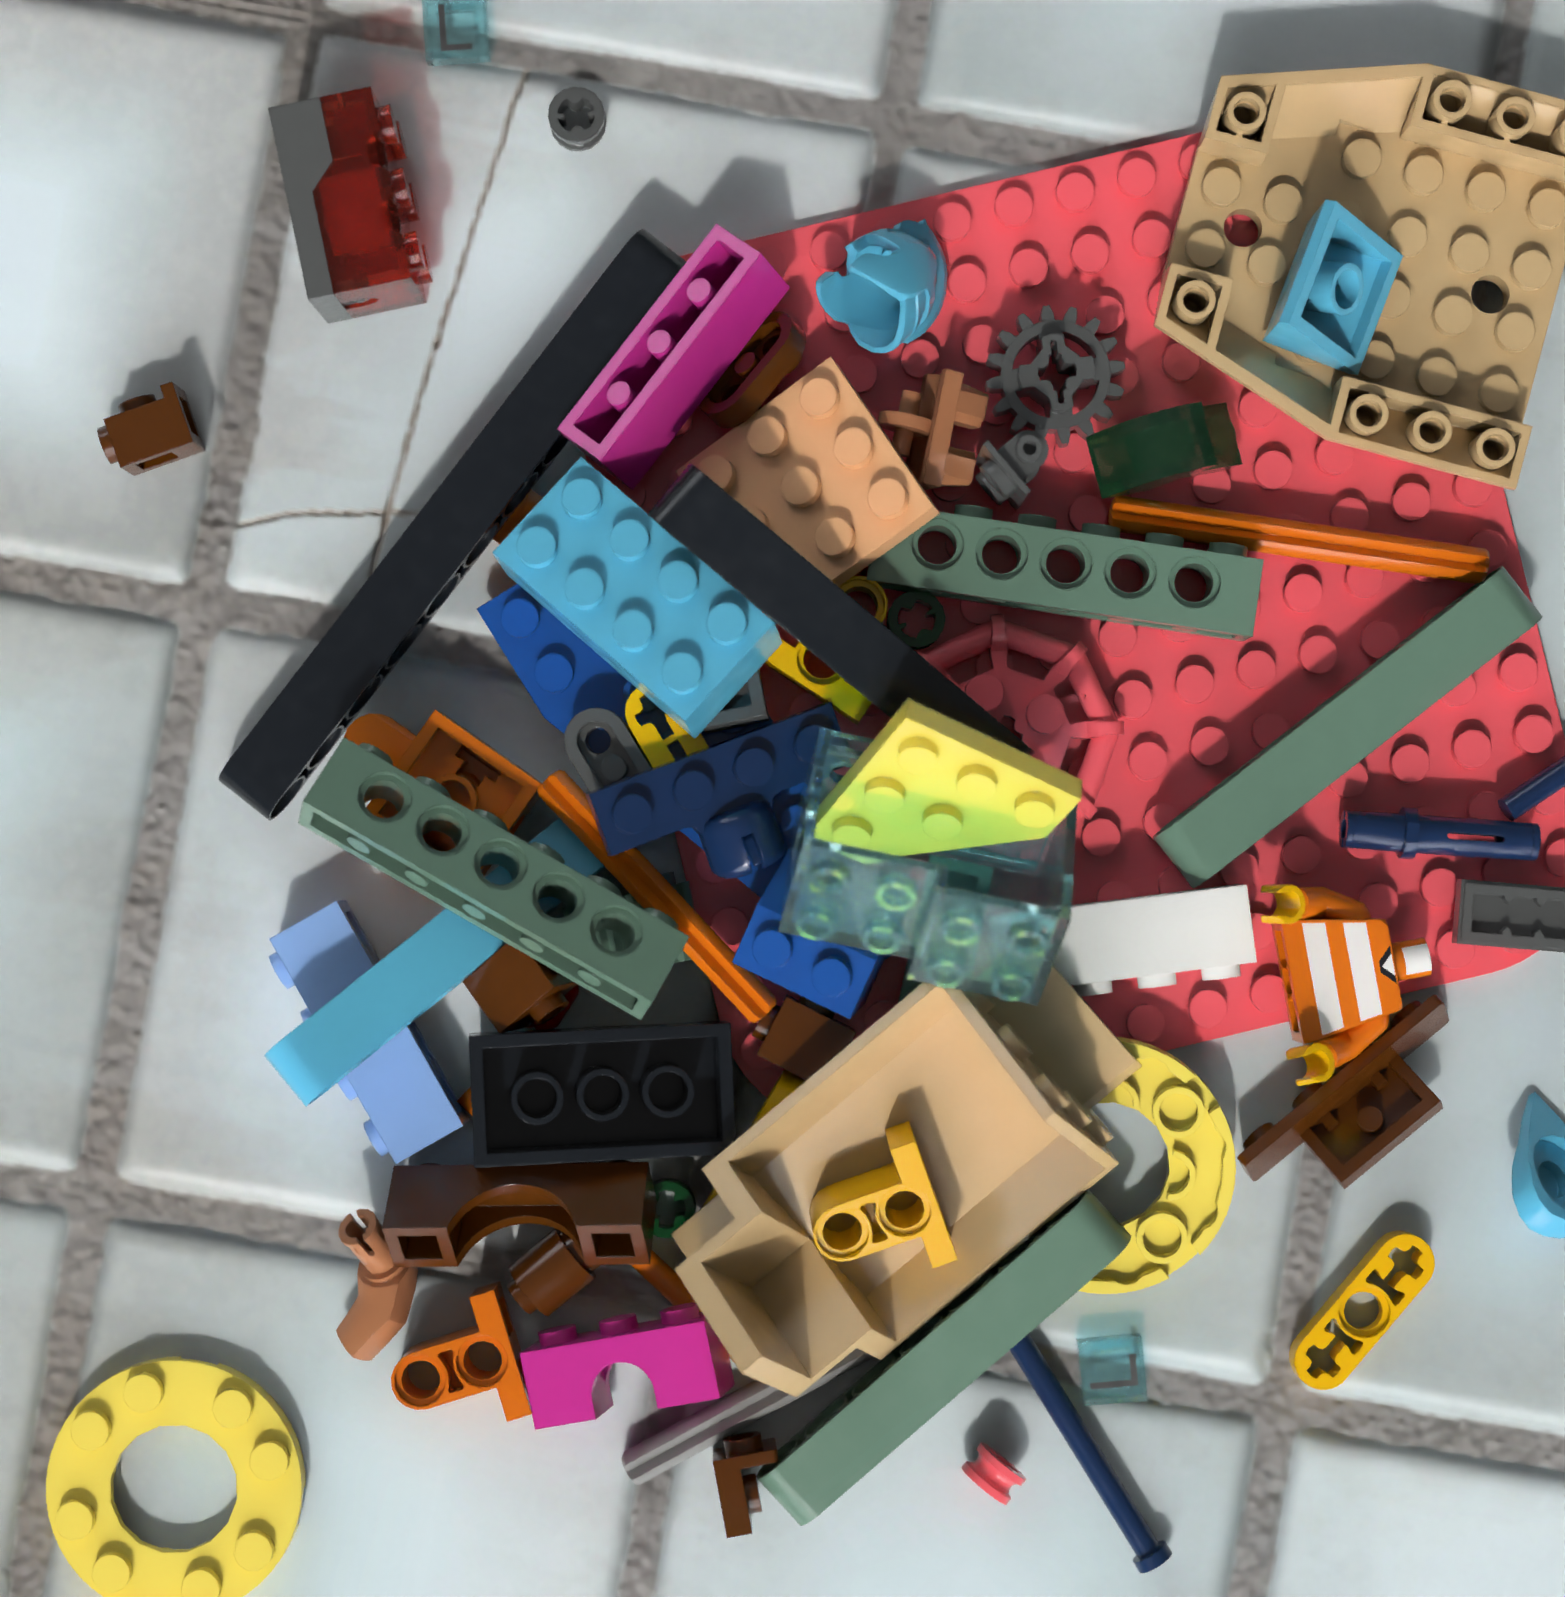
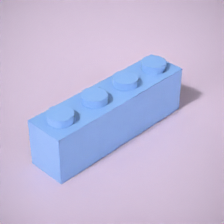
M346 900L331 903L269 939L276 951L269 956L275 973L287 989L296 986L308 1007L300 1012L303 1022L380 961ZM415 1021L338 1082L349 1100L358 1097L370 1119L364 1122L363 1125L376 1151L381 1156L390 1153L395 1164L470 1121L464 1108L457 1102L458 1098Z

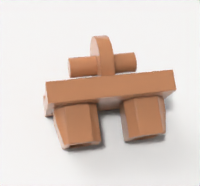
M943 369L941 374H925L920 393L903 390L899 411H880L877 421L881 428L894 432L892 444L901 457H907V466L924 490L940 487L969 486L973 478L976 464L975 453L950 447L949 445L954 425L968 429L980 428L985 419L989 396L969 385L963 384L964 373L950 369Z

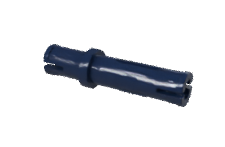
M1402 807L1399 813L1344 810L1340 819L1339 843L1344 848L1393 851L1401 859H1413L1416 853L1464 856L1468 858L1535 861L1540 851L1541 832L1540 826L1537 823L1419 815L1416 808ZM1449 833L1492 836L1495 840L1494 842L1449 839L1447 835Z

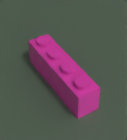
M715 224L562 421L557 430L592 461L633 490L790 289L789 285L759 251L718 224Z

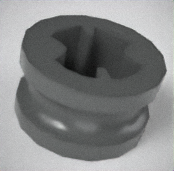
M582 87L567 88L554 96L549 105L548 120L552 135L559 145L571 151L581 152L591 149L600 142L605 133L606 118L602 101L594 92ZM584 106L591 109L587 113L589 123L592 124L588 129L585 130L578 125L570 131L563 128L567 126L566 117L563 114L567 108L575 112L581 111Z

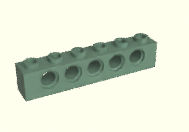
M957 504L955 505L954 514L940 512L939 515L872 562L867 568V580L876 581L883 589L903 592L913 590L925 591L937 597L1245 641L1253 637L1264 559L1247 557L1248 547L1239 544L1210 542L1208 551L1183 548L1184 538L1172 534L1146 533L1145 542L1119 538L1121 529L1110 525L1083 523L1081 532L1056 529L1057 519L1048 516L1019 514L1018 523L993 520L992 509L975 505ZM935 531L949 537L954 548L953 557L943 564H932L923 559L918 550V540L924 534ZM992 541L1008 543L1016 553L1017 563L1015 569L1004 574L989 570L982 559L983 547ZM1056 550H1065L1072 553L1077 558L1080 566L1077 580L1071 583H1061L1054 580L1049 575L1046 567L1048 555ZM1127 559L1139 566L1143 575V582L1139 591L1124 592L1113 584L1110 571L1115 561ZM1193 569L1202 575L1206 583V592L1201 601L1190 602L1184 600L1177 593L1175 577L1179 570Z
M345 737L342 739L302 802L298 821L300 825L637 1019L641 1020L690 937L678 930V924L670 916L654 908H645L643 910L622 898L620 890L610 881L596 875H588L586 877L564 864L563 857L551 847L539 842L528 844L509 833L506 824L494 814L482 809L469 810L450 799L451 795L447 789L435 780L425 776L414 778L393 766L392 759L381 749L368 743H361L358 746ZM372 799H385L396 807L398 814L390 818H380L373 815L367 809L365 803ZM432 831L445 833L453 840L455 848L449 851L434 850L426 844L423 835ZM488 864L500 865L510 873L512 882L505 885L493 884L483 876L480 868ZM543 897H555L561 900L567 906L569 916L564 918L548 916L540 908L538 900ZM603 929L617 932L623 938L626 949L615 952L604 948L599 943L596 932Z

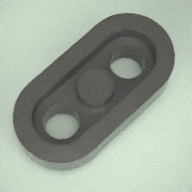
M602 708L586 709L575 715L567 725L564 734L565 751L589 792L653 768L627 723L615 712ZM602 728L609 733L611 743L605 752L598 754L590 748L588 739L595 729Z

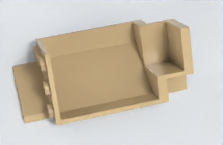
M1027 935L975 979L970 975L962 982L942 966L702 1168V1171L718 1195L671 1233L687 1258L674 1270L740 1372L797 1398L856 1348L879 1360H883L1115 1168L1119 1162L1106 1146L1113 1139V1136L1091 1108L1142 1067V1065ZM909 1121L958 1260L932 1268L921 1236L851 1261L839 1262L828 1259L820 1253L814 1243L809 1213L812 1199L819 1190L828 1185L893 1163L894 1160L885 1129ZM909 1191L897 1192L889 1198L886 1205L891 1209L905 1210L914 1205L918 1195ZM838 1213L829 1217L824 1226L831 1231H846L854 1225L857 1218L851 1214Z

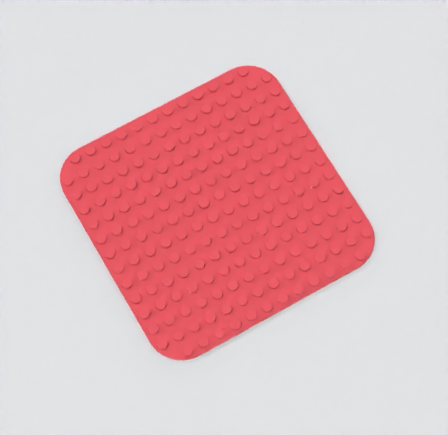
M1202 132L743 241L759 251L790 287L772 312L788 314L806 335V345L800 363L793 371L786 374L762 403L761 408L829 357H832L878 421L880 411H899L903 390L920 393L925 374H941L943 369H950L964 373L963 384L969 385L989 396L985 419L980 428L968 429L954 425L949 445L950 447L974 452L975 458H977L982 445L987 440L996 450H999L1014 437L1009 433L1015 419L1013 415L1009 412L1003 416L995 417L992 413L994 406L1002 399L1001 393L985 392L984 385L987 380L999 376V372L986 366L988 355L1006 353L997 343V337L1002 330L1017 336L1019 333L1016 327V319L1019 315L1024 313L1031 319L1033 324L1039 323L1040 312L1043 306L1050 305L1055 320H1063L1068 309L1074 307L1077 308L1076 324L1084 327L1095 317L1100 320L1098 330L1094 335L1099 341L1115 337L1118 343L1107 356L1109 361L1125 362V370L1122 374L1111 378L1110 382L1122 387L1124 392L1120 400H1104V403L1113 413L1107 424L1099 422L1092 417L1090 419L1094 431L1092 437L1085 441L1078 435L1076 430L1070 431L1069 443L1065 448H1059L1055 435L1047 433L1045 436L1048 444L1047 459L1040 466L1036 476L1026 484L1031 491L1017 510L1007 500L999 506L987 495L975 478L980 472L979 467L975 464L972 482L969 486L940 487L925 490L939 512L954 514L955 505L957 504L975 505L992 509L993 520L1018 523L1019 514H1036L1057 519L1056 529L1081 532L1083 523L1109 525L1108 517L1111 502L1116 496L1122 495L1466 545L1488 550L1490 556L1488 574L1503 566L1531 601L1504 488L1327 441L1154 327L1161 278L1193 158ZM1238 214L1230 216L1225 220L1224 233L1232 244L1239 247H1247L1257 241V226L1248 216ZM926 219L927 225L936 236L946 259L947 289L943 306L933 324L917 339L908 344L901 343L895 350L887 353L870 352L857 344L847 324L833 320L825 312L816 294V281L825 272H839L841 276L846 275L847 251L845 246L858 237L879 229H893L896 224L904 220L919 222ZM693 253L682 255L680 257L687 262V260L691 257ZM1064 338L1065 345L1080 357L1089 356L1080 345ZM1036 340L1026 345L1018 353L1012 369H1017L1019 365L1031 364L1037 356ZM1050 356L1048 366L1043 376L1039 378L1040 381H1051L1053 390L1057 391L1059 398L1060 389L1065 380L1069 378V374H1058L1056 364H1052ZM1096 385L1090 386L1089 389L1077 390L1072 397L1074 405L1072 408L1073 415L1084 409L1091 402ZM1030 397L1019 398L1029 410L1045 417L1044 408ZM698 406L633 490L586 455L585 458L590 465L646 513H649L679 477L676 470L733 428H720ZM1025 426V428H1024L1022 431L1032 430V429H1030V428H1028V427ZM883 429L892 442L894 432ZM902 457L906 463L907 457ZM928 532L918 540L919 553L929 563L943 564L953 557V544L949 537L941 532ZM1120 532L1119 538L1145 542L1144 535ZM992 541L983 547L982 559L989 570L1004 574L1015 569L1017 563L1016 553L1008 543ZM1184 541L1183 548L1208 551L1209 545ZM1056 550L1048 555L1046 567L1049 575L1054 580L1061 583H1071L1077 580L1080 566L1077 558L1072 553L1065 550ZM1247 551V557L1264 559L1253 637L1245 641L935 596L944 609L946 617L944 629L937 641L927 648L919 649L920 651L929 650L989 621L990 614H1004V620L1072 644L1080 641L1088 648L1085 654L1117 720L1124 721V735H1119L1094 804L1098 811L1091 819L1088 820L1083 817L1050 833L1046 838L1037 839L1017 849V855L1004 856L1002 849L986 845L868 861L858 859L862 864L916 889L900 924L910 942L928 857L993 870L971 973L974 979L990 966L984 916L1234 884H1247L1257 962L1240 964L1241 976L1217 980H1202L1201 969L1176 972L1177 984L1139 989L1136 977L1112 980L1113 992L1081 996L1116 1037L1139 1040L1164 1051L1289 1021L1272 926L1261 921V916H1271L1274 914L1277 906L1274 894L1261 893V887L1266 884L1326 887L1363 902L1368 908L1371 918L1386 919L1391 943L1423 937L1429 948L1432 973L1430 976L1398 981L1400 994L1508 968L1525 960L1539 950L1452 943L1457 879L1565 888V787L1514 821L1509 820L1498 805L1500 798L1565 756V736L1537 623L1202 884L1192 888L1154 840L1153 836L1475 584ZM1127 559L1117 560L1112 564L1110 576L1113 584L1124 592L1139 591L1143 582V575L1139 566ZM868 566L854 576L866 577ZM1181 569L1175 577V589L1180 597L1190 602H1198L1203 599L1206 592V583L1200 573L1193 569ZM884 589L888 599V611L895 599L905 592ZM853 591L848 594L875 617L876 605L868 594L861 591ZM915 603L910 612L899 611L898 624L906 623L905 629L902 630L904 634L916 638L921 629L932 631L934 618L933 616L925 617V614L929 611L928 607ZM887 611V613H886V615H885V618H884V620H883V623H882V624H884L886 627H887L888 611ZM775 623L780 638L795 648L799 641ZM1008 648L1007 668L1043 680L1050 668L1055 665ZM989 649L946 669V671L959 685L978 674L992 669ZM810 650L806 652L804 665L812 676L829 678L836 674L834 670ZM766 664L760 667L767 710L773 722L823 703ZM1067 676L1053 689L1057 698L1064 706L1066 717L1070 724L1089 721ZM873 703L858 725L834 710L853 764L891 720L888 715ZM1003 716L1000 723L1021 740V734L1013 730L1014 720ZM1070 738L1060 770L1077 777L1090 739ZM853 764L810 780L822 801ZM1402 807L1416 808L1419 815L1537 823L1540 826L1541 832L1540 851L1535 861L1468 858L1464 856L1416 853L1413 859H1401L1393 851L1341 847L1339 843L1341 814L1344 810L1399 813ZM680 830L676 831L675 836L686 882H690L695 910L736 954L760 897L739 879H725L714 874L710 868L705 851ZM1449 833L1447 835L1449 839L1494 842L1495 840L1492 836ZM910 944L884 960L865 1004L851 1019L835 1013L834 1019L855 1029L856 1034L852 1042L898 1004ZM755 974L775 996L776 1005L781 1006L786 994L799 1000L800 995ZM710 980L719 1020L731 1023L732 1057L752 1085L764 1096L768 1097L784 1069L757 1055L762 1041L752 1036V1033L758 1022H750Z

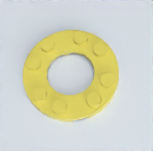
M1124 1037L1117 1038L1142 1067L1098 1103L1114 1102L1136 1109L1157 1126L1167 1146L1168 1173L1161 1193L1143 1213L1120 1223L1131 1235V1240L1126 1248L1109 1265L1079 1290L1086 1293H1127L1141 1290L1169 1279V1274L1185 1265L1197 1253L1200 1255L1211 1243L1227 1215L1235 1186L1236 1160L1232 1134L1227 1120L1208 1086L1191 1068L1172 1054L1154 1045Z
M182 1356L147 1360L125 1368L103 1381L81 1400L64 1422L52 1448L47 1467L46 1504L49 1521L58 1546L70 1566L86 1584L103 1597H243L257 1587L272 1572L295 1536L302 1509L304 1487L306 1486L303 1454L292 1424L282 1408L265 1389L247 1375L221 1363L216 1365L200 1360L184 1359ZM159 1426H187L208 1434L226 1451L236 1473L237 1500L228 1523L213 1539L191 1549L157 1547L142 1541L124 1524L114 1502V1476L122 1452L137 1436Z

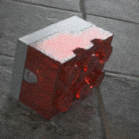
M371 86L269 107L268 111L307 298L328 324L427 303L423 284L433 282L432 269L425 244L421 245L418 232H410V222L420 221V213L412 182L408 183L404 167L397 168V161L407 159V151L400 122L395 121L391 105L381 106Z

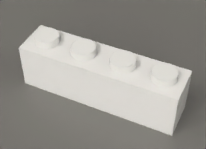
M1234 884L984 916L990 965L1027 935L1069 984L1073 985V988L1080 996L1113 992L1112 980L1136 977L1139 989L1177 984L1176 972L1201 969L1202 980L1233 978L1241 976L1240 964L1257 962L1247 884Z

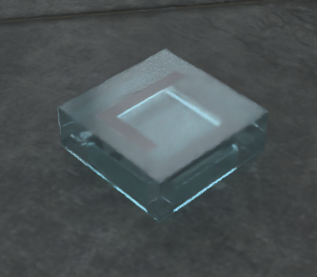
M422 0L425 57L428 66L491 62L487 0Z
M1140 1333L1076 1339L1081 1400L1084 1406L1148 1401L1143 1343Z

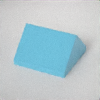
M1325 200L1307 223L1263 341L1342 372L1358 375L1403 255L1337 201Z

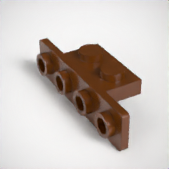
M1434 994L1423 1003L1417 1000L1406 1005L1391 1021V1030L1374 1044L1371 1043L1356 1058L1341 1065L1343 1069L1324 1085L1321 1082L1313 1083L1304 1089L1293 1101L1292 1108L1294 1110L1275 1125L1268 1122L1253 1131L1243 1143L1245 1150L1237 1157L1246 1174L1253 1181H1257L1299 1145L1304 1143L1338 1183L1346 1189L1443 1109L1441 1100L1404 1061L1407 1056L1448 1023L1449 1018L1445 1004L1438 996Z

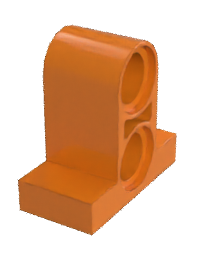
M500 1281L476 1288L469 1297L477 1325L426 1340L410 1347L394 1367L391 1376L392 1390L397 1400L406 1407L415 1410L430 1409L497 1388L507 1422L532 1414L520 1358V1352L522 1351ZM481 1341L492 1343L501 1354V1366L493 1371L478 1369L470 1360V1345ZM422 1360L430 1362L439 1373V1386L432 1390L417 1388L409 1378V1364Z

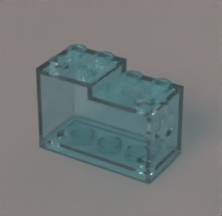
M819 728L795 815L778 932L801 936L814 941H825L869 950L877 954L908 958L907 979L1037 1006L1071 921L1077 805L1046 838L907 856H896L815 839L818 806L843 777V775L835 773L832 769L840 766L851 768L874 740Z

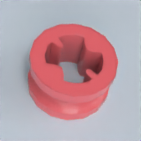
M981 1442L976 1448L979 1453L978 1458L974 1462L966 1461L961 1468L981 1489L1000 1503L1007 1505L1011 1500L1009 1495L1010 1488L1016 1484L1022 1486L1026 1478L1006 1458L987 1444Z

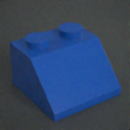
M799 834L796 836L760 898L732 963L851 1019L865 1004L916 889Z

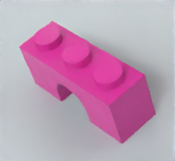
M685 1303L660 1310L661 1319L638 1323L636 1313H629L599 1321L600 1330L577 1333L575 1324L547 1328L538 1332L539 1340L520 1352V1358L536 1430L596 1420L614 1404L610 1390L609 1375L614 1363L633 1364L647 1374L654 1388L658 1409L720 1399L735 1385L729 1353L704 1314L699 1312L698 1305L696 1303Z

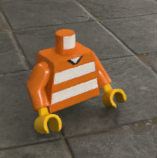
M1266 884L1261 887V893L1274 894L1277 906L1274 914L1271 916H1261V921L1272 926L1292 1040L1303 1044L1314 1042L1309 1045L1289 1048L1286 1051V1057L1288 1060L1303 1057L1306 1062L1307 1071L1305 1076L1295 1081L1298 1086L1324 1082L1331 1078L1335 1068L1356 1058L1387 1029L1389 1014L1402 1009L1398 981L1431 975L1432 963L1429 948L1423 937L1391 943L1386 919L1371 918L1370 912L1363 902L1326 887Z

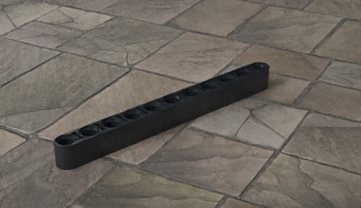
M641 229L630 238L229 759L218 779L223 785L269 821L277 817L288 806L569 440L557 428L684 266L686 261L645 229Z

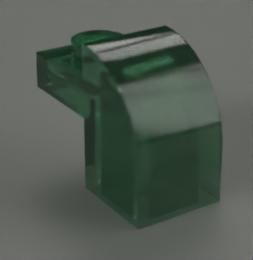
M1201 401L1172 407L1119 423L1094 433L1089 437H1085L1102 499L1146 492L1181 478L1225 471L1243 464L1236 441L1235 429L1231 423L1226 402L1203 406Z

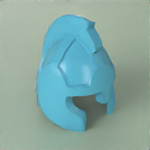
M926 219L919 222L904 220L896 224L893 229L884 228L872 231L846 245L847 273L845 276H841L839 272H825L817 279L816 294L825 312L833 320L847 324L851 335L859 346L870 352L887 353L895 350L901 343L908 344L917 339L933 324L940 313L946 295L947 265L942 248L933 231L927 225Z

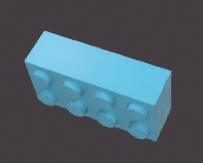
M582 457L577 460L492 552L505 573L694 739L782 644L773 620L664 530L648 513Z

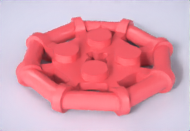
M990 614L989 621L924 652L917 649L916 652L999 722L1002 721L1003 716L1014 720L1013 730L1021 734V741L1034 751L1032 757L1060 769L1070 738L1090 739L1077 778L1082 780V799L1052 832L1083 817L1088 820L1091 819L1098 811L1094 804L1119 735H1124V721L1117 720L1085 654L1088 648L1083 643L1078 641L1076 644H1072L1004 620V614ZM1008 648L1055 665L1050 668L1043 680L1007 668ZM989 649L992 669L978 674L959 685L946 671V669ZM1067 676L1089 721L1070 724L1066 717L1064 706L1057 698L1053 689ZM1037 839L994 844L991 846L1002 849L1004 856L1017 855L1018 848Z

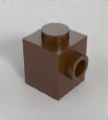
M507 943L463 981L499 1034L529 1027L534 1022L537 1025H541L551 1020L568 1006L569 1001L565 995L578 985Z
M786 994L781 1006L775 1004L774 1008L758 1021L752 1036L762 1041L757 1051L758 1056L807 1080L852 1042L856 1031L854 1028L834 1019L833 1017L836 1012L805 997L800 996L799 1000Z

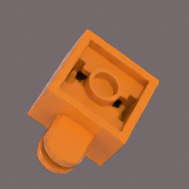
M437 710L433 711L417 736L391 717L368 713L357 718L348 726L344 735L346 739L358 746L361 743H368L381 749L392 759L393 766L414 778L425 776L435 780L447 789L451 795L450 799L469 810L482 809L494 814L506 824L508 832L513 835L540 798L537 789L542 783L450 717ZM372 799L367 805V809L373 815L380 818H390L398 814L396 807L385 799ZM432 831L423 835L426 844L434 850L449 851L455 848L453 840L445 833ZM493 864L480 868L483 876H485Z

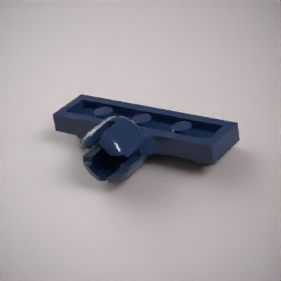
M825 702L585 793L607 855L614 856L681 829L692 828L699 835L712 872L719 877L731 879L752 874L750 861L754 866L762 864L764 869L776 863L784 856L786 846L772 809L773 797L782 790L853 764L832 704L831 702Z

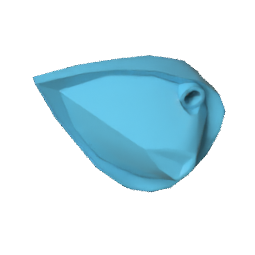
M1534 1092L1528 1096L1522 1116L1519 1140L1512 1164V1196L1520 1218L1530 1230L1542 1236L1561 1239L1565 1238V1124L1545 1101Z

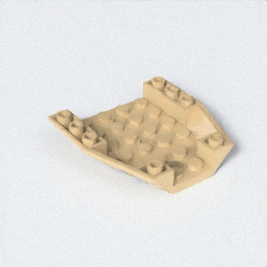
M1429 63L1221 76L1193 158L1161 278L1154 327L1327 441L1515 490L1533 427L1522 423L1565 265V100ZM1325 200L1337 201L1403 255L1358 375L1342 372L1263 341L1307 223ZM1245 215L1255 222L1258 229V238L1254 244L1247 247H1239L1232 244L1226 238L1224 223L1230 216ZM1481 280L1491 281L1501 289L1503 305L1499 312L1485 313L1474 305L1471 291L1475 282Z

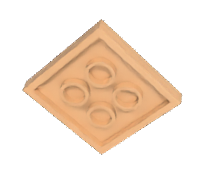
M829 357L756 411L747 421L733 428L676 470V473L680 476L685 468L692 463L838 587L940 514L832 357Z

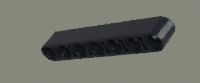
M692 463L685 468L648 513L664 530L890 718L896 714L907 699H910L1030 756L1033 755L1034 751Z

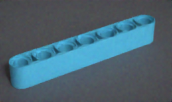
M560 818L528 842V844L539 842L551 847L563 857L565 865L586 877L588 875H596L605 867ZM500 865L485 877L489 882L497 885H505L512 882L510 873ZM543 897L538 900L539 906L545 914L562 902L555 897ZM445 908L287 1034L264 1056L302 1103L308 1106L462 983L506 943Z

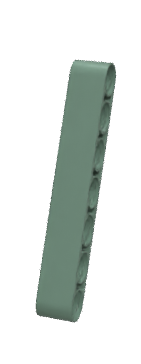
M1503 566L1497 568L1486 576L1485 581L1477 583L1175 817L1153 836L1154 840L1192 888L1197 887L1228 865L1539 622L1543 616Z
M1088 1189L900 1346L878 1362L778 1449L779 1461L763 1465L756 1476L757 1479L800 1526L811 1522L1109 1265L1126 1248L1131 1240V1235Z

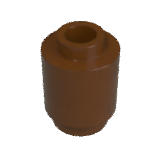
M554 1228L508 1266L513 1280L506 1286L512 1297L526 1313L531 1315L538 1309L542 1314L549 1317L596 1278L594 1270L601 1265H586L575 1242L566 1234Z

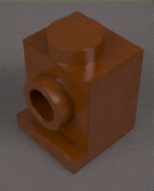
M172 381L160 385L164 398L156 400L155 395L148 394L129 399L118 406L119 414L103 419L105 426L97 428V433L102 449L110 464L118 462L120 468L136 476L206 451L185 391Z

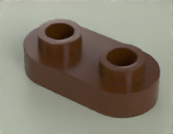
M784 312L770 313L699 404L700 409L720 428H733L747 421L761 408L762 403L786 374L793 371L800 363L806 345L804 331L788 314Z

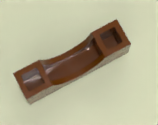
M614 1160L610 1162L556 1163L474 1168V1164L440 1165L437 1163L394 1166L382 1230L394 1267H458L468 1251L481 1239L494 1231L518 1224H540L563 1232L575 1242L586 1265L650 1264L657 1198L649 1162Z

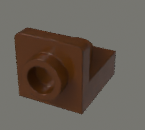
M758 1431L728 1436L723 1439L724 1447L713 1449V1466L727 1538L752 1534L751 1514L762 1512L756 1473L743 1475L742 1469L779 1461L775 1438L762 1440L761 1432Z

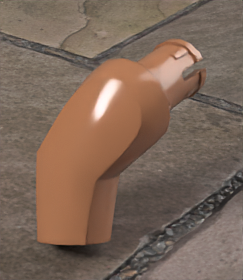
M368 1209L356 1210L357 1215L366 1227L362 1228L350 1213L343 1219L338 1229V1236L341 1242L350 1248L360 1260L357 1273L358 1297L336 1329L342 1345L353 1358L370 1361L407 1322L415 1293L418 1267H394L382 1225L379 1223L378 1218Z

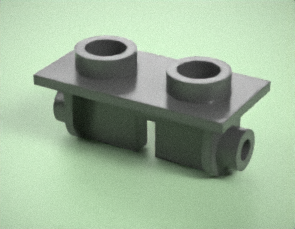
M1032 430L1019 432L999 450H996L987 440L982 445L976 458V465L980 469V472L975 476L977 482L996 504L1000 506L1007 500L1017 510L1031 491L1026 484L1036 476L1040 466L1047 459V441L1040 433Z

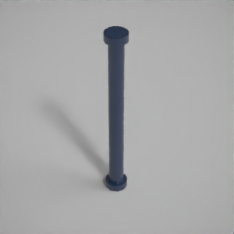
M1028 1334L1010 1349V1352L1135 1552L1136 1556L1133 1558V1563L1140 1573L1154 1570L1171 1557L1172 1551L1164 1540L1157 1541L1031 1335Z

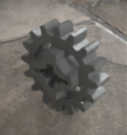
M1050 305L1042 307L1039 323L1033 324L1031 319L1024 313L1019 315L1016 319V327L1019 333L1017 336L1004 330L999 333L996 341L1006 353L988 355L986 366L999 372V376L987 380L984 388L987 393H1001L1002 399L994 406L992 413L995 417L1003 416L1009 412L1013 415L1015 419L1009 431L1011 435L1015 436L1026 426L1040 433L1044 438L1047 433L1054 434L1059 448H1065L1069 443L1070 431L1076 430L1078 435L1085 441L1092 437L1094 434L1090 421L1092 417L1105 424L1110 420L1113 413L1104 403V400L1115 401L1120 400L1124 389L1115 383H1111L1110 380L1123 373L1125 362L1109 361L1107 355L1118 342L1115 337L1099 341L1094 336L1100 324V320L1096 317L1082 327L1076 324L1077 308L1070 307L1063 320H1055ZM1064 338L1080 345L1089 356L1080 357L1065 345ZM1036 340L1037 356L1031 364L1019 365V368L1012 369L1018 353L1026 345ZM1050 356L1052 364H1056L1058 374H1069V378L1065 380L1060 389L1059 398L1057 391L1053 390L1051 381H1040L1039 378L1043 376ZM1096 385L1091 402L1084 409L1073 415L1072 408L1074 405L1072 397L1077 390L1089 389L1090 386ZM1030 397L1044 408L1045 417L1029 410L1019 398Z

